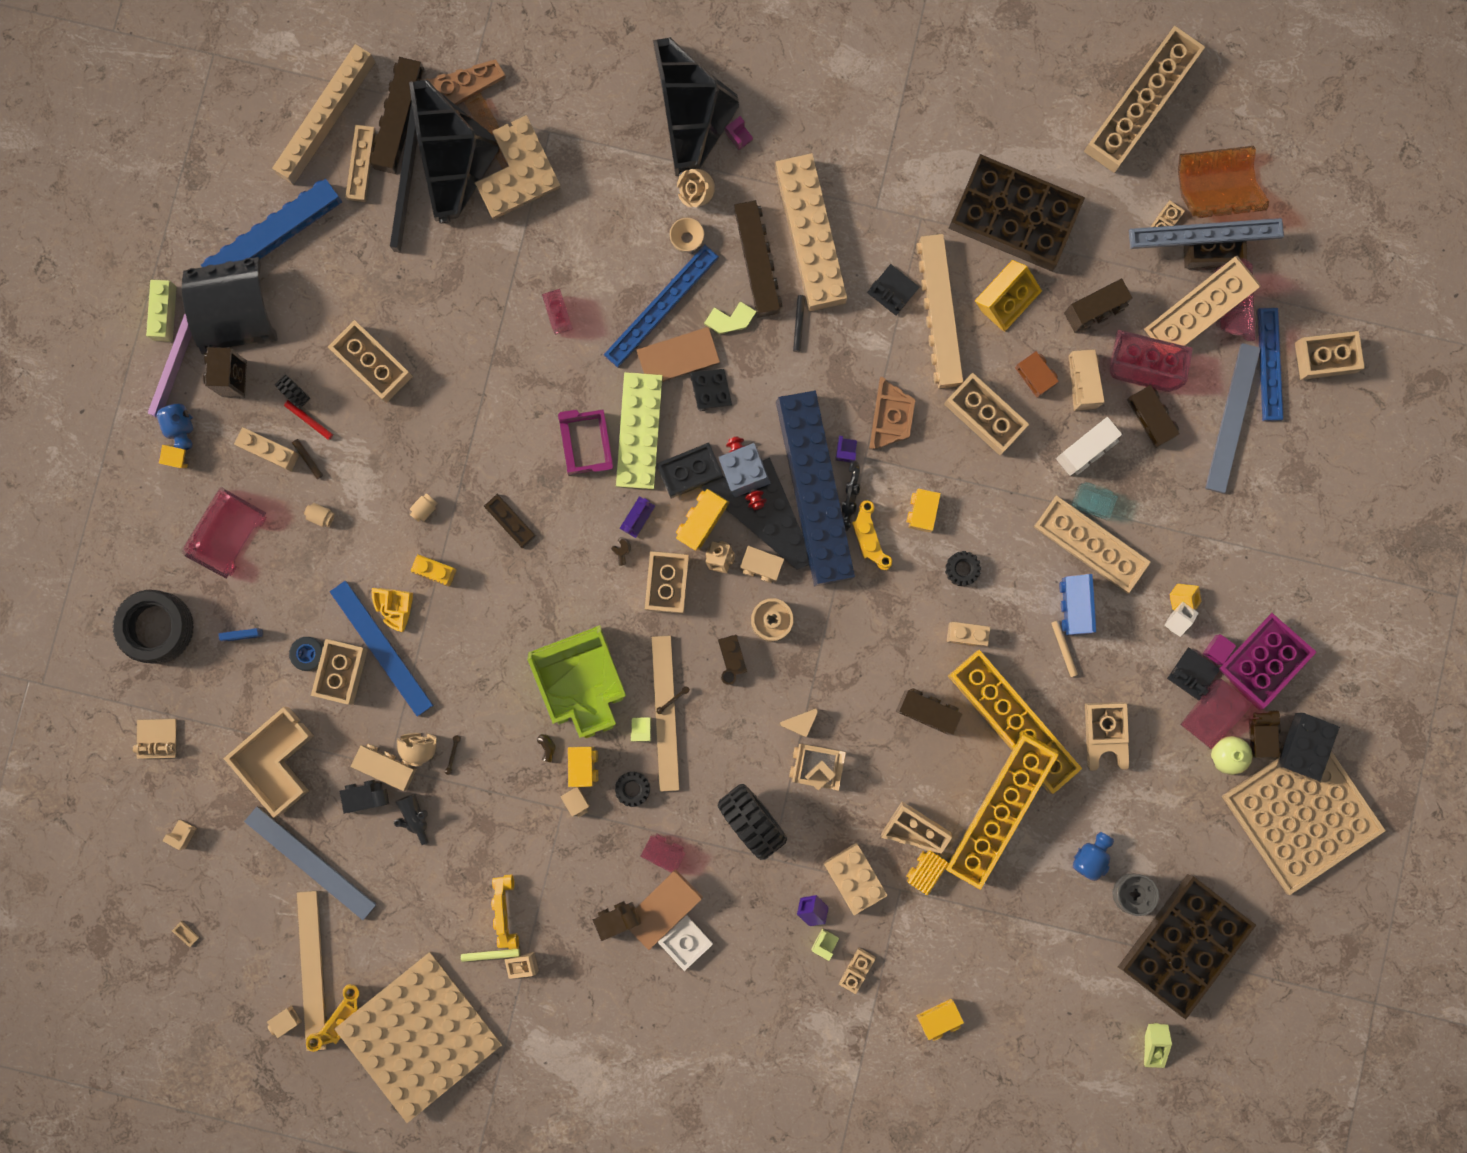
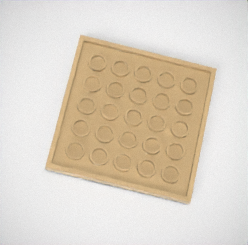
M1332 751L1321 782L1311 781L1277 768L1278 758L1222 795V798L1287 895H1291L1385 832V829Z
M431 952L335 1028V1031L406 1123L411 1121L502 1046L498 1038Z

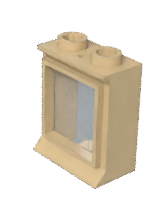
M799 744L798 747H794L793 758L796 759L795 766H791L789 777L792 778V782L813 786L806 779L805 775L822 760L835 774L822 788L839 791L846 752Z

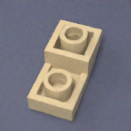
M1169 200L1150 227L1174 226L1185 211Z
M858 947L839 985L856 994L876 957Z

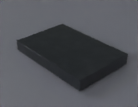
M709 442L656 464L671 499L724 478Z

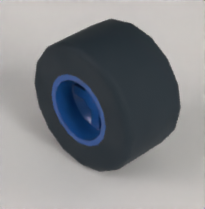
M301 637L297 639L289 650L291 663L302 671L317 670L324 644L314 637Z

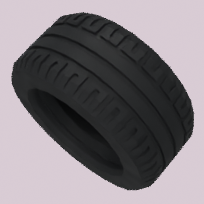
M151 589L139 591L130 595V597L128 596L120 604V607L117 608L113 620L114 625H112L114 640L117 642L116 644L119 646V649L135 661L150 664L166 663L179 657L186 650L189 642H191L194 629L192 614L180 598L168 592ZM152 606H160L169 614L171 632L163 644L154 648H148L137 637L136 622L139 615L145 609Z

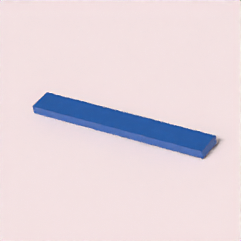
M704 245L604 353V356L619 368L719 259V256L708 246Z
M344 581L330 591L331 595L415 715L418 717L434 706L348 582Z

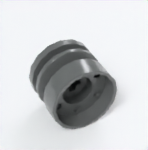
M1135 873L1125 874L1120 877L1114 884L1112 891L1116 906L1123 912L1135 916L1149 914L1155 909L1159 900V891L1154 881L1147 876ZM1135 889V892H1138V896H1135L1133 899L1130 896V892H1133Z

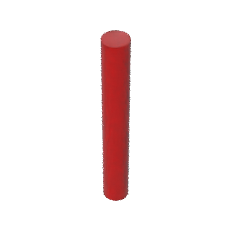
M287 400L284 406L327 440L333 437L330 431L304 411L298 409L291 401Z

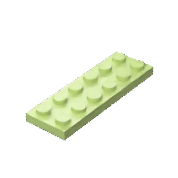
M624 372L616 487L654 489L662 375Z

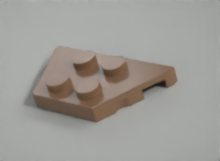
M884 377L879 379L869 450L910 437L915 399L903 393L898 387L890 384Z

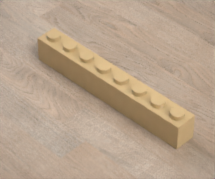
M356 44L353 46L272 167L278 176L292 185L295 184L375 64L371 53Z
M944 235L922 236L919 243H916L917 254L921 255L919 271L923 273L924 280H921L922 291L926 293L924 308L925 310L928 309L929 317H926V325L931 330L929 346H933L934 353L931 354L932 365H935L936 372L933 373L934 383H938V389L957 387L963 383Z

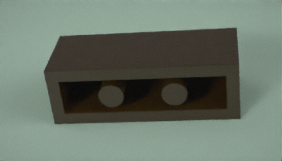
M1149 385L1130 396L1127 401L1154 447L1157 448L1180 433L1178 432L1179 427L1177 423L1169 417L1168 408L1166 405H1162L1159 400L1158 391Z

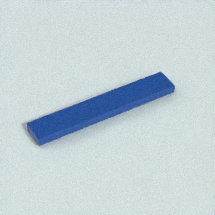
M1259 308L1257 314L1262 421H1282L1283 400L1278 308Z

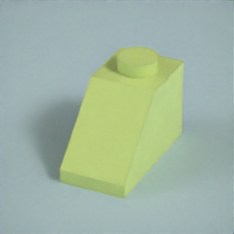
M1159 1023L1148 1024L1145 1034V1067L1165 1068L1172 1046L1168 1025Z

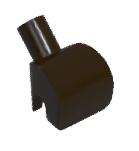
M620 537L617 541L621 544V547L612 546L611 550L618 555V566L626 565L625 555L630 552L631 544L628 540Z

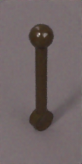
M684 686L680 693L662 707H658L656 712L663 714L664 709L683 694L689 693V687Z
M455 735L452 739L454 743L448 767L445 769L446 775L452 774L451 767L457 743L461 740L458 735Z

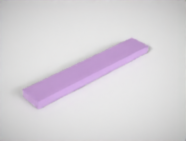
M184 314L148 410V414L156 418L158 410L166 406L192 336L186 314Z

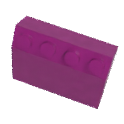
M1271 613L1219 669L1258 710H1262L1316 654V651L1277 616Z

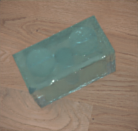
M1088 482L1078 485L1071 506L1095 517L1108 520L1111 517L1118 497L1114 496L1112 491L1107 489L1101 491L1096 489L1094 484Z

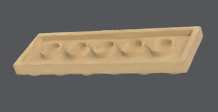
M1235 256L1144 330L1168 359L1261 287V285L1238 256Z
M1057 495L1034 525V528L1127 594L1130 593L1151 563Z

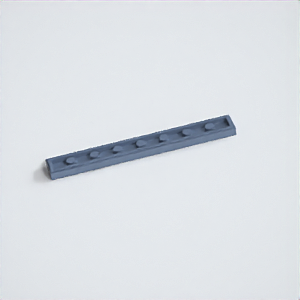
M1282 218L1134 228L1129 230L1130 249L1271 240L1284 237Z
M1244 343L1240 344L1205 489L1222 494L1226 492L1259 357V347Z
M259 806L244 821L362 920H365L377 905Z

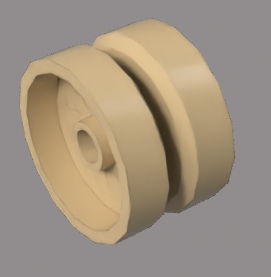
M776 598L761 601L754 608L751 615V626L754 633L760 639L767 642H776L783 639L790 632L793 625V613L790 607L784 601ZM774 617L776 622L770 624L768 619Z

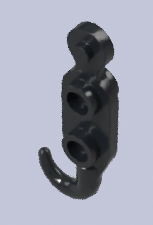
M856 460L852 461L849 467V472H852L851 482H848L846 485L847 498L842 505V512L845 513L843 519L845 531L851 528L850 517L856 512V495L860 493V484L857 483L860 475V466Z

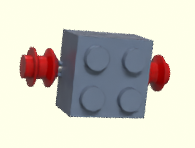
M736 436L728 440L729 442L726 444V447L731 448L729 453L720 456L719 460L734 497L749 492L745 498L751 501L748 507L758 510L764 507L767 500L761 498L764 492L756 489L771 483L755 443L742 446L744 439Z

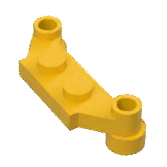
M865 500L859 505V514L856 521L852 522L863 559H870L877 564L880 570L885 571L892 566V559L890 556L885 555L880 547L871 519V514L874 512V504L871 501ZM864 505H869L870 510H865ZM882 559H887L888 565H884Z
M510 874L504 875V877L493 878L492 886L495 890V895L492 898L491 905L492 910H495L493 928L498 935L497 947L498 949L509 948L512 950L519 948V936L517 933L509 934L506 891L514 890L515 886L514 876Z
M348 984L344 987L342 992L344 999L320 1032L310 1034L307 1037L306 1047L309 1051L316 1052L323 1045L332 1042L334 1044L338 1043L341 1037L335 1031V1028L358 1010L357 998L359 990L355 985ZM349 989L354 990L351 994H348L347 991ZM312 1039L317 1040L315 1043H310Z

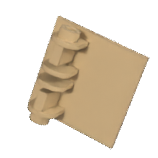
M176 719L137 720V745L133 746V752L137 753V759L176 758Z

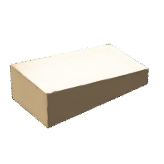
M182 920L172 930L189 947L199 938Z

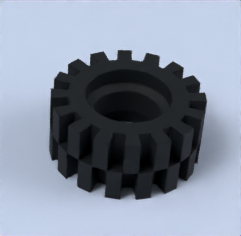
M286 374L274 384L298 409L311 399Z
M957 552L947 560L945 565V573L948 576V580H951V583L957 584V586H968L974 583L981 574L980 560L978 561L977 556L972 555L971 552ZM964 561L969 564L970 573L967 576H961L957 573L956 565L959 562Z
M635 771L623 774L615 784L616 797L625 806H639L647 800L650 794L648 779L643 774ZM631 781L638 783L640 786V792L635 797L628 796L625 792V786Z

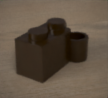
M737 634L718 639L726 670L721 675V680L726 685H732L736 681V675L747 672ZM726 672H732L734 675V680L731 683H727L723 679V675Z
M625 901L614 905V910L609 911L607 908L598 912L599 917L592 919L601 941L642 924L633 902L628 904Z

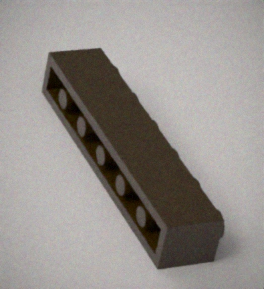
M399 57L398 63L394 64V78L389 82L388 90L390 93L384 101V115L380 117L379 134L376 133L374 138L375 149L371 151L369 158L375 170L392 174L397 173L407 136L412 103L409 82L421 81L424 67L420 61Z
M756 200L734 204V213L757 318L779 314L780 307L783 306L781 296H777L776 289H779L777 278H773L772 271H775L774 263L768 257V253H771L769 241L765 242L764 238L767 232L765 223L761 224L760 217H763L761 205L757 206Z

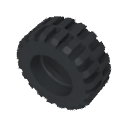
M739 784L719 800L717 806L721 814L741 841L758 859L766 860L786 844L787 837L763 803L745 784Z

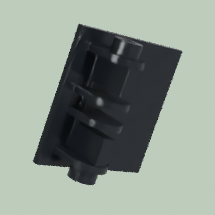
M890 264L877 281H874L867 293L897 316L920 287Z
M724 369L690 373L694 397L700 412L706 411L708 408L732 406Z
M1188 647L1167 679L1199 701L1203 695L1205 696L1208 693L1209 689L1207 688L1220 669Z

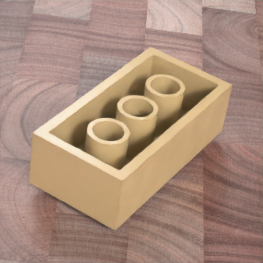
M355 320L328 346L386 404L413 377Z
M974 373L960 385L944 404L999 455L1029 425Z

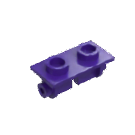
M639 496L619 529L636 538L654 510L655 505Z

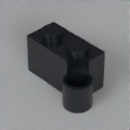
M375 780L365 781L364 786L357 787L356 783L346 785L345 790L339 791L343 814L389 805L387 789L383 790L382 782L376 783Z

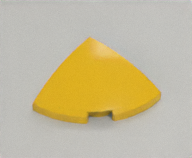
M372 588V599L376 612L380 611L386 618L383 619V622L394 630L404 632L410 615L413 592Z

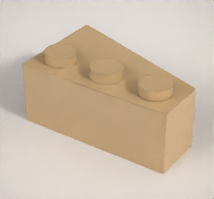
M1095 350L1072 351L1069 354L1074 411L1097 409L1104 403L1101 376L1098 368L1099 356L1096 355Z
M902 801L882 831L881 838L942 853L950 842L952 833Z

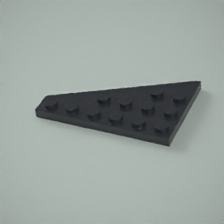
M770 457L762 460L771 484L756 489L763 491L764 494L761 498L767 500L764 507L758 510L748 507L751 501L745 498L749 492L734 497L725 476L702 486L703 491L707 489L712 490L730 503L726 510L779 554L780 557L784 558L794 569L798 570L809 565L803 534Z

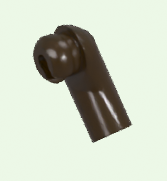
M541 734L538 736L537 742L545 750L542 760L551 763L555 744L550 736Z

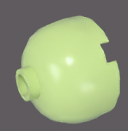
M1227 736L1218 740L1213 746L1211 753L1215 767L1222 773L1230 775L1240 774L1247 770L1253 757L1249 744L1235 736Z

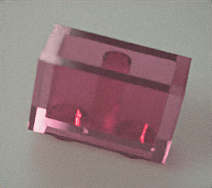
M557 289L542 294L554 334L557 335L573 330L561 290Z
M658 833L655 836L651 835L640 857L671 873L675 869L677 870L686 854L683 851L684 847L675 842L673 845L666 842L667 838Z

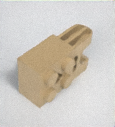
M1085 703L1087 766L1089 770L1096 771L1099 768L1100 756L1107 751L1114 752L1117 758V765L1122 770H1127L1129 768L1127 703ZM1107 718L1111 723L1107 724L1108 727L1105 728L1102 722Z

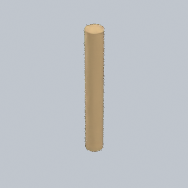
M1059 620L1052 622L1051 624L1070 677L1076 676L1078 673Z

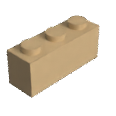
M243 427L234 443L239 448L292 472L299 457V454Z
M369 743L367 746L361 745L351 765L352 768L402 791L408 789L417 770L411 766V763L404 760L400 762L395 759V755L385 751L384 754L378 752V747Z

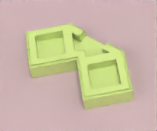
M742 302L738 304L731 317L714 308L704 325L720 335L746 329L755 316L756 311Z

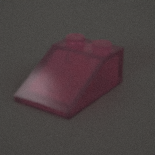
M1222 679L1215 680L1209 687L1208 693L1201 697L1180 725L1212 749L1243 717L1252 703Z

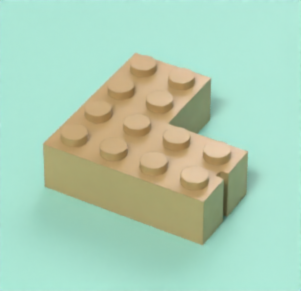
M527 115L511 122V127L506 124L492 131L509 167L475 182L493 220L561 188Z
M290 707L280 709L223 758L273 818L280 817L309 792L285 761L313 738L314 735L303 723H298L300 719Z

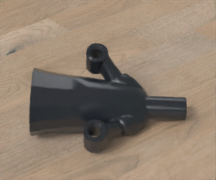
M411 794L395 801L404 819H396L394 825L407 828L409 832L417 834L421 845L427 844L428 840L424 831L427 828L425 818L428 816V812L426 810L421 811L416 794Z

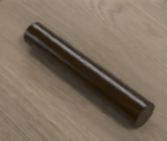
M299 439L294 440L292 444L316 479H320L323 474Z

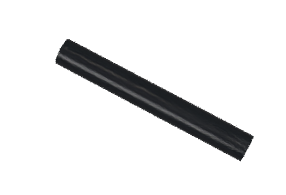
M804 295L797 296L794 352L801 351Z

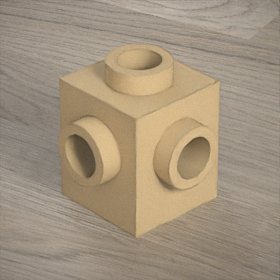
M712 541L711 547L706 551V564L709 570L728 573L730 564L734 562L735 553L728 543Z

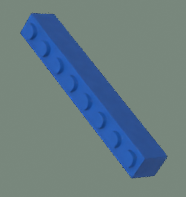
M327 179L317 181L313 188L301 192L297 199L284 204L281 210L268 215L265 221L255 224L249 232L239 235L235 239L236 241L230 245L223 246L220 252L214 256L207 257L201 266L206 267L208 265L223 264L228 261H240L246 258L259 257L261 259L342 203V200Z

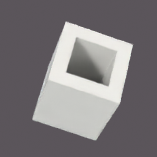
M1182 602L1170 614L1164 626L1181 637L1193 624L1198 612Z

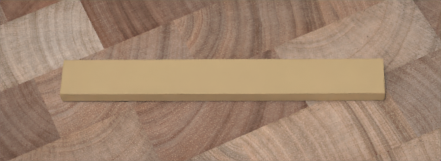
M671 636L652 637L655 709L662 707L674 697ZM674 701L664 709L663 714L656 712L660 791L679 790Z
M318 890L297 892L305 1039L310 1034L320 1032L326 1024ZM312 1039L310 1043H315L317 1040ZM327 1044L323 1045L319 1050L327 1049Z

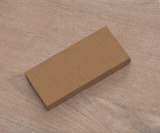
M709 327L636 350L644 374L662 375V382L720 364Z
M675 869L635 908L642 924L629 929V931L650 950L703 896Z

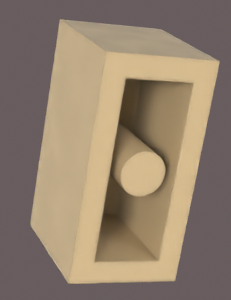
M748 546L740 569L743 570L745 575L751 577L754 574L761 576L760 580L771 584L772 581L776 582L784 558Z
M950 622L947 642L986 647L989 642L990 627Z

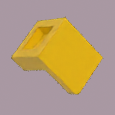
M162 445L159 464L187 468L188 464L183 463L185 449L177 448L173 445Z
M1177 584L1170 593L1172 609L1175 610L1184 602L1196 611L1202 602L1199 586Z

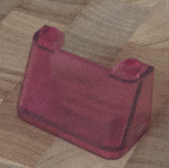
M220 487L182 549L183 555L227 579L228 576H232L237 568L235 566V559L253 529L264 524L267 518L265 516L266 512L229 490Z

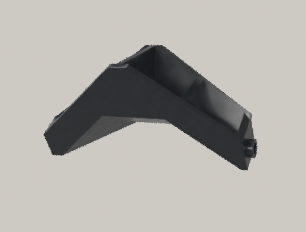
M670 37L653 40L664 100L675 176H680L686 170L701 168L724 132L725 127L738 110L739 101L736 93L710 74Z
M429 80L409 82L417 139L434 219L436 222L439 221L440 224L451 222L450 219H456L460 216L477 188L475 182L483 178L497 155L499 147L495 137L440 93Z

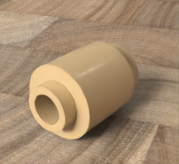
M426 493L412 505L410 515L416 521L422 520L424 522L436 509L435 506L438 503Z
M316 503L308 505L304 512L307 521L321 527H330L335 516L330 509Z

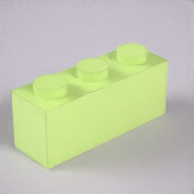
M150 280L146 336L153 341L173 342L177 286L168 280Z

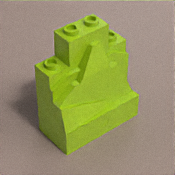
M601 625L528 652L527 660L553 724L556 722L558 724L565 723L571 717L579 738H590L597 731L602 730L604 732L613 728L616 720L609 702L617 703L622 701L626 693Z

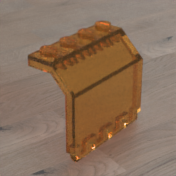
M1254 146L1179 154L1178 177L1181 197L1193 216L1206 218L1212 217L1213 214L1215 216L1231 215L1232 212L1234 214L1250 213L1251 210L1253 212L1267 211L1269 200L1256 182L1254 170L1256 148Z

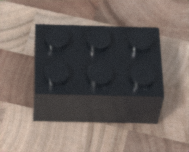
M1295 713L1276 767L1308 780L1321 782L1340 727L1306 713Z

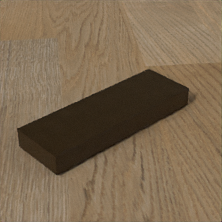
M498 493L484 505L485 509L522 549L536 537Z

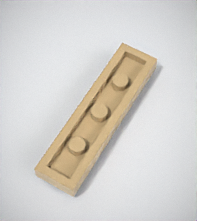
M355 125L345 196L347 200L366 202L371 166L369 158L371 151H373L376 130L374 127Z

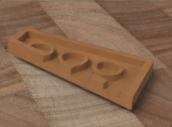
M495 59L474 65L472 68L459 69L454 73L441 74L436 78L423 80H429L440 93L455 105H458L505 79L506 76Z

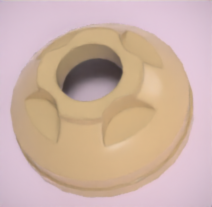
M692 218L677 220L670 229L671 243L681 252L695 251L704 240V230L701 224ZM690 233L693 239L691 242L685 243L681 239L682 235Z

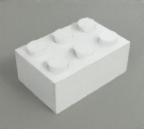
M1106 417L1055 459L1069 476L1073 473L1078 475L1090 466L1089 461L1093 463L1105 454L1103 450L1107 452L1120 442L1117 438L1122 434L1111 420Z

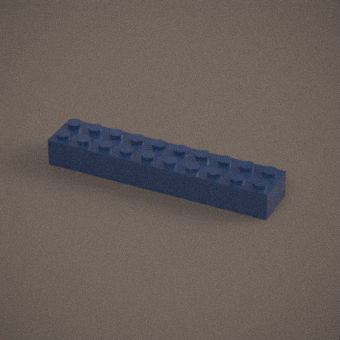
M816 390L778 397L776 407L814 587L851 580L855 577Z

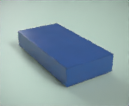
M254 628L219 633V640L227 642L262 637L263 631L262 629Z

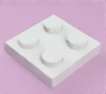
M685 915L658 941L684 971L713 945L712 941L688 915Z

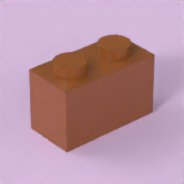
M1037 351L1015 367L1036 398L1059 382L1056 372L1053 369H1049L1046 365L1045 357L1042 354H1038Z

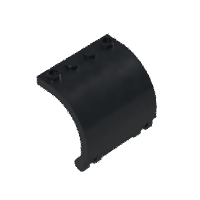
M259 257L246 258L234 262L228 261L223 264L190 268L183 271L182 298L191 334L202 355L207 353V347L228 348L256 342L264 344L265 341L269 340L271 342L278 341L277 333L271 326L263 301L260 283L261 262Z

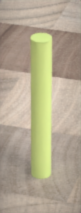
M520 949L461 954V961L519 957Z

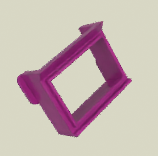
M604 409L579 413L577 410L560 412L558 419L568 476L613 469ZM598 419L605 463L575 468L568 423Z

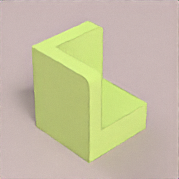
M651 717L632 718L631 741H651Z
M822 928L811 950L830 961L833 955L832 951L839 938Z

